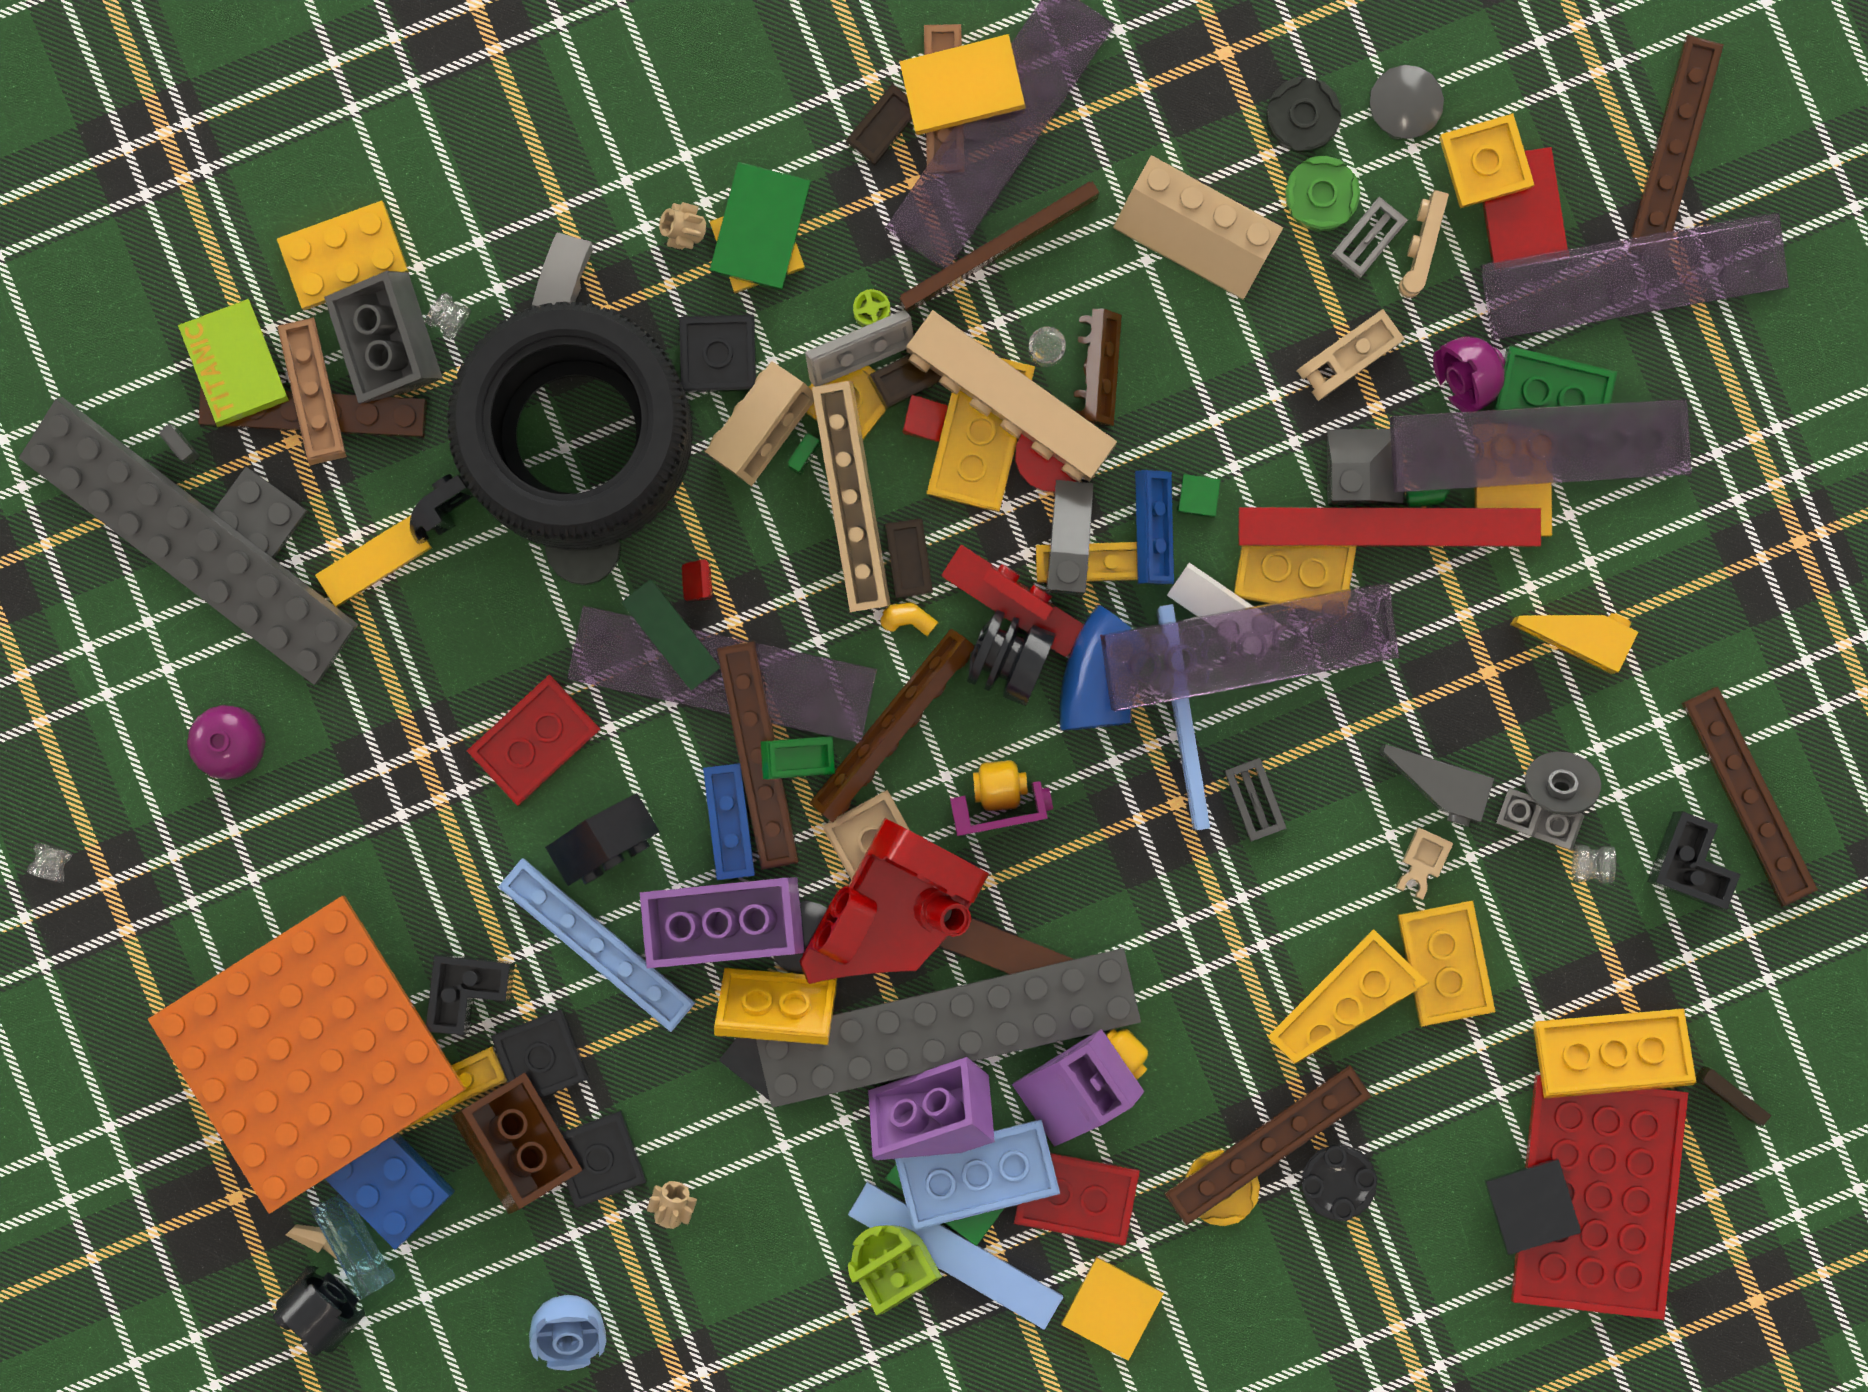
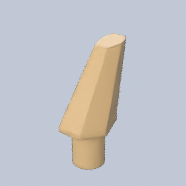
M296 1224L286 1234V1236L315 1250L317 1253L323 1248L335 1259H338L346 1250V1247L333 1237L336 1232L335 1229Z

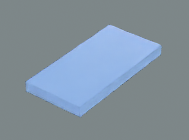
M1042 1119L995 1130V1142L963 1153L895 1159L913 1231L1060 1194Z

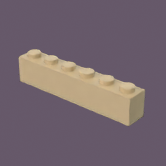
M934 310L931 311L906 346V352L911 354L908 360L914 366L927 373L929 368L941 376L939 383L956 395L960 390L972 398L969 404L987 417L992 412L1003 420L1000 426L1016 438H1019L1021 434L1034 442L1031 448L1047 460L1052 456L1064 464L1061 470L1078 482L1082 478L1090 482L1117 444V441Z
M845 381L812 387L850 612L889 606L891 603L853 382Z

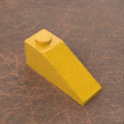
M1611 613L1609 617L1605 615L1517 616L1513 618L1510 624L1610 674L1619 673L1638 634V631L1630 628L1631 621L1614 613Z

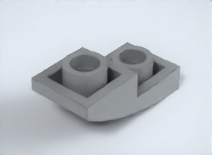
M556 233L538 280L532 307L536 306L538 308L540 305L547 303L555 305L556 302H568L571 304V302L576 301L581 290L580 278L593 251L591 241Z
M1509 788L1496 824L1572 851L1584 815L1582 813L1560 815L1549 812L1538 806L1528 794Z

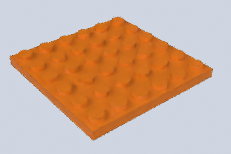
M345 896L334 900L147 1019L268 1214L466 1089Z

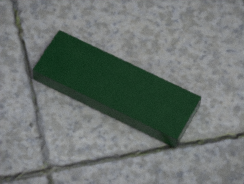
M649 579L621 602L691 691L721 669L720 665L652 579Z

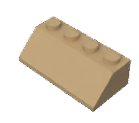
M1151 155L1122 208L1113 229L1244 300L1283 227Z

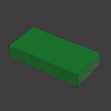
M833 736L761 741L763 779L835 774Z

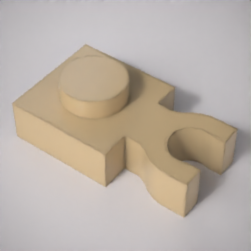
M1417 828L1402 860L1403 863L1410 865V869L1399 878L1395 888L1404 891L1406 883L1413 879L1419 885L1414 897L1423 900L1427 892L1428 875L1439 877L1453 843L1426 830Z

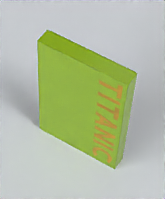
M249 299L178 325L217 427L289 401Z

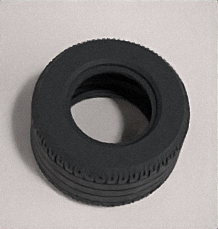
M556 302L555 305H552V303L542 304L538 308L534 306L525 309L523 313L513 314L510 316V319H504L498 323L495 329L491 328L484 335L485 338L480 339L473 346L474 350L470 351L464 359V365L460 366L456 375L457 380H454L451 389L453 395H450L448 403L450 410L447 411V424L449 425L447 432L448 440L451 441L449 443L451 454L454 457L453 460L457 470L460 472L461 478L474 497L501 524L512 530L515 534L528 538L529 541L534 543H542L547 547H558L565 550H571L572 548L575 550H587V547L594 549L602 547L603 544L608 546L617 543L618 539L624 540L632 536V532L635 531L637 533L645 528L644 525L646 523L650 524L658 517L656 514L658 512L662 513L668 506L667 502L671 501L677 493L676 488L680 487L684 479L683 474L686 473L689 465L688 459L691 456V443L693 442L692 416L688 399L669 357L666 356L665 351L647 331H644L634 321L630 322L629 318L620 313L616 315L615 311L605 307L601 309L600 306L587 304L586 306L581 302H571V304L568 302ZM567 376L592 377L612 386L624 397L630 406L636 424L634 451L624 468L605 484L577 494L560 492L538 481L522 461L517 444L518 422L528 400L547 383Z

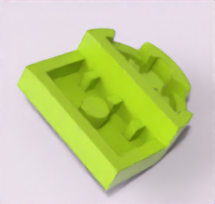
M897 1225L875 1226L862 1232L853 1242L855 1247L851 1262L848 1263L849 1275L852 1283H860L876 1315L884 1314L942 1278L925 1243L910 1229Z

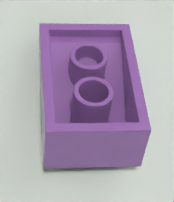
M968 1057L868 1090L872 1155L875 1160L963 1153L995 1142L989 1075Z

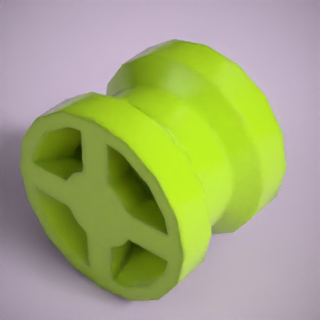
M875 289L865 290L855 298L853 304L854 318L861 327L891 315L890 302L881 291Z

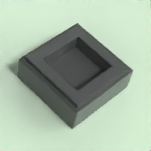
M167 424L159 431L160 437L182 462L192 464L200 457L199 453L177 427Z

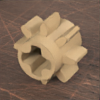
M684 202L681 205L673 203L672 209L669 208L663 212L660 218L659 229L662 236L669 237L667 246L681 250L684 247L693 249V245L703 239L706 232V221L702 216L696 215L698 206Z
M675 1181L665 1183L662 1188L657 1185L654 1186L647 1211L655 1213L656 1224L672 1229L678 1227L681 1222L689 1224L697 1201L696 1198L689 1197V1187Z

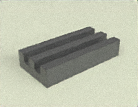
M1260 758L1224 771L1250 842L1286 829ZM1255 768L1275 821V825L1270 827L1248 770ZM1239 773L1242 776L1261 827L1259 831H1255L1236 781L1235 775Z

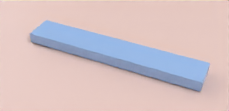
M1173 604L1160 606L1157 610V617L1192 827L1195 831L1209 829L1210 823Z
M524 858L518 862L498 886L499 889L670 1032L675 1029L695 1005V1001L658 970L646 968L645 959Z
M867 1181L848 1215L869 1228L881 1225H897L913 1231L906 1203ZM942 1224L913 1231L923 1240L939 1269L1045 1330L1063 1299L1062 1294L980 1246H975L969 1240Z

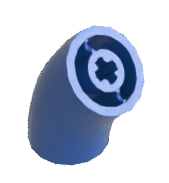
M1097 605L1085 621L1066 663L1059 707L1061 731L1132 723L1131 708L1135 684L1146 659L1154 649L1130 626L1101 605Z

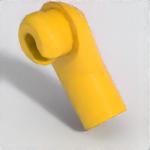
M911 602L888 606L884 609V615L880 618L881 626L887 631L894 632L899 626L911 624L927 637L939 623Z

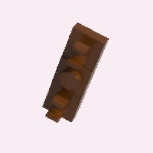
M1092 309V316L1084 315L1079 318L1080 323L1091 325V333L1086 337H1078V342L1088 345V355L1084 362L1087 391L1077 390L1074 392V397L1086 400L1085 408L1082 411L1075 412L1093 424L1114 426L1122 315L1107 309Z

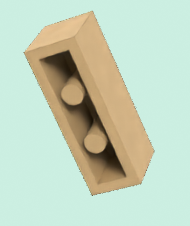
M771 361L767 368L759 373L755 384L745 398L734 407L731 417L722 429L714 434L705 452L721 466L752 487L813 404L812 390L804 382Z

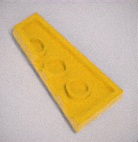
M1373 929L1277 1026L1268 1038L1294 1064H1297L1429 984V982Z

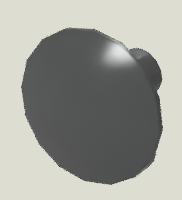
M1402 65L1390 68L1377 79L1370 91L1369 105L1373 119L1392 139H1411L1423 136L1435 127L1443 112L1444 97L1440 84L1431 73L1417 66Z

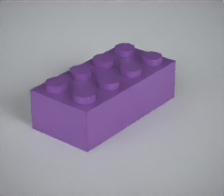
M797 877L640 892L646 968L804 953Z

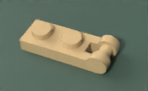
M1434 190L1429 200L1422 199L1417 221L1423 222L1419 236L1413 234L1407 254L1408 257L1413 258L1411 269L1401 279L1398 287L1400 294L1406 298L1416 297L1426 284L1449 196L1448 193Z
M1382 309L1308 361L1297 372L1303 380L1307 378L1314 388L1312 391L1313 395L1320 401L1405 339L1384 309ZM1326 363L1335 374L1327 381L1318 370Z

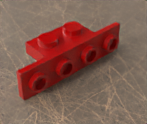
M961 544L942 573L943 578L995 612L996 610L1004 612V618L1012 622L1014 617L1019 618V627L1024 631L1028 632L1033 625L1055 633L1056 636L1051 648L1062 656L1066 657L1071 652L1073 644L1084 624L1049 602L1052 596L1040 587L1033 584L1029 589L1018 581L1020 575L1004 564L997 568Z

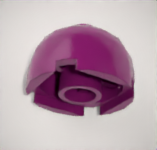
M1464 336L1447 342L1439 347L1441 349L1434 352L1433 367L1437 381L1440 386L1445 380L1447 381L1454 393L1453 396L1447 398L1461 412L1472 414L1496 400L1504 386L1505 360L1497 348L1492 347L1488 342L1480 338Z
M220 705L209 708L195 719L189 729L187 746L189 755L199 770L212 778L231 780L242 777L256 768L263 757L266 741L261 726L253 714L241 707Z

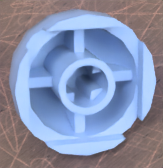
M574 1295L553 1297L544 1302L534 1314L529 1332V1346L533 1357L537 1361L538 1357L547 1361V1367L566 1371L584 1368L590 1364V1358L598 1352L600 1357L604 1352L606 1345L604 1323L601 1313L589 1300Z

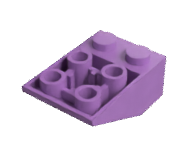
M1102 1029L1012 1084L1036 1120L1042 1119L1045 1134L1054 1147L1107 1123L1132 1108L1144 1093V1090Z

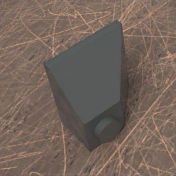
M1402 429L1326 430L1328 505L1403 504Z

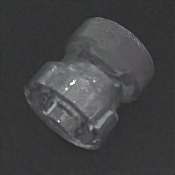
M1575 845L1572 855L1573 882L1586 883L1589 879H1595L1600 884H1613L1616 873L1615 848L1602 846L1596 850L1590 849L1588 845Z

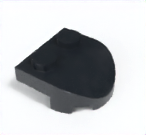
M448 474L432 484L434 491L423 497L413 509L410 518V532L417 544L425 543L429 539L427 532L435 530L438 535H442L456 526L448 513L474 497L461 476L457 475L453 478L451 474Z

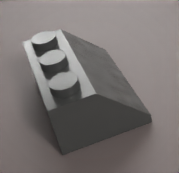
M385 271L324 297L359 404L412 392L443 379L409 273Z

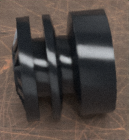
M996 610L994 616L983 626L971 654L967 682L976 685L981 671L988 672L990 675L986 682L985 690L990 691L1000 677L1006 680L1003 697L1026 706L1056 634L1033 625L1024 639L1016 636L1019 618H1013L1009 630L1006 632L999 629L1005 613Z

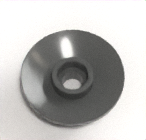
M1556 751L1537 757L1529 765L1525 775V787L1531 799L1541 808L1555 814L1574 815L1588 810L1596 803L1601 792V779L1595 767L1586 759L1573 753Z

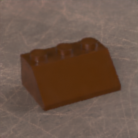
M526 1073L516 1077L451 1116L508 1214L520 1210L583 1171Z

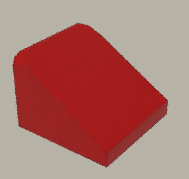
M911 395L903 434L939 442L948 405Z
M704 559L683 564L684 599L686 601L711 600L713 592L711 564L709 561Z

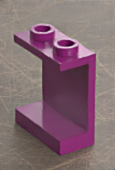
M1041 781L1031 783L1037 813L972 826L966 797L950 798L957 836L1048 819L1046 811L1053 810L1049 787L1042 789Z

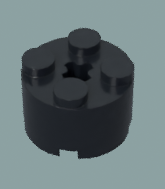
M307 1266L277 1300V1311L273 1314V1319L286 1330L291 1329L302 1339V1346L309 1353L318 1356L322 1351H335L363 1319L365 1311L363 1308L358 1312L355 1305L360 1300L340 1279L329 1272L322 1277L315 1273L319 1267Z

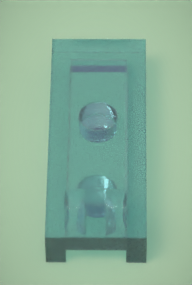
M340 1194L310 1210L359 1299L370 1295L395 1280L393 1270L388 1267L361 1216Z

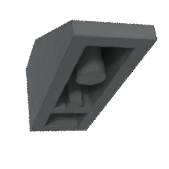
M1056 480L1046 585L1047 593L1084 596L1086 592L1094 483Z
M1381 745L1379 753L1439 811L1448 813L1447 821L1469 827L1471 821L1481 822L1494 778L1390 745Z

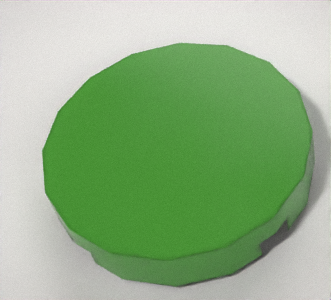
M1329 156L1311 157L1298 165L1289 176L1285 189L1286 207L1293 219L1304 228L1318 232L1334 230L1345 224L1356 211L1360 199L1359 181L1355 174L1343 161Z

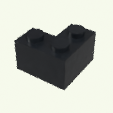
M636 793L584 820L545 848L567 886L581 879L586 885L605 874L601 867L606 872L625 861L623 854L626 852L632 858L648 849L650 844L647 840L660 831Z
M1677 811L1672 814L1647 882L1713 908L1727 910L1741 874L1705 861L1718 827L1717 824L1683 811Z
M446 954L434 955L426 1021L429 1031L466 1035L470 1032L473 998L504 1002L511 1000L515 962Z

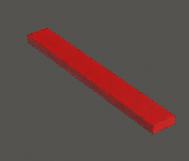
M1239 507L1238 546L1540 547L1541 508Z

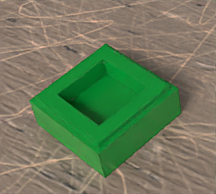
M809 433L808 435L805 434L788 461L789 468L801 476L820 447V440Z
M1183 474L1178 512L1215 517L1221 479Z

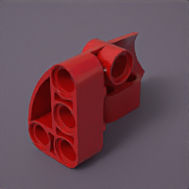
M884 818L850 884L842 887L832 899L799 961L807 983L812 984L829 979L872 973L917 971L948 936H960L967 931L971 923L969 907L971 903L974 904L989 873L914 832ZM952 909L951 917L944 923L945 914Z

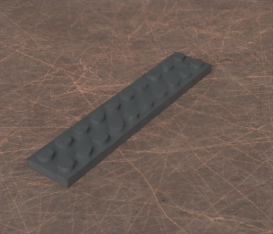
M63 397L55 399L19 456V459L313 685L322 680L359 625Z
M1120 948L834 1014L832 1016L828 1045L756 1039L771 1107L773 1108L920 1074L968 1057L971 1061L981 1060L1093 1034L1100 1029L1106 1031L1141 1023L1125 950Z

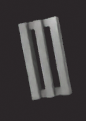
M1378 197L1331 254V257L1340 261L1343 267L1351 270L1354 276L1360 279L1408 220L1382 198ZM1379 208L1385 212L1384 215L1352 254L1347 257L1343 253L1377 210ZM1393 218L1396 221L1395 225L1361 266L1355 263L1356 259L1389 219Z

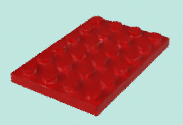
M1535 1074L1525 1168L1556 1158L1559 1159L1581 1233L1517 1252L1511 1294L1512 1302L1665 1320L1688 1092L1657 1088L1544 1099L1541 1075Z

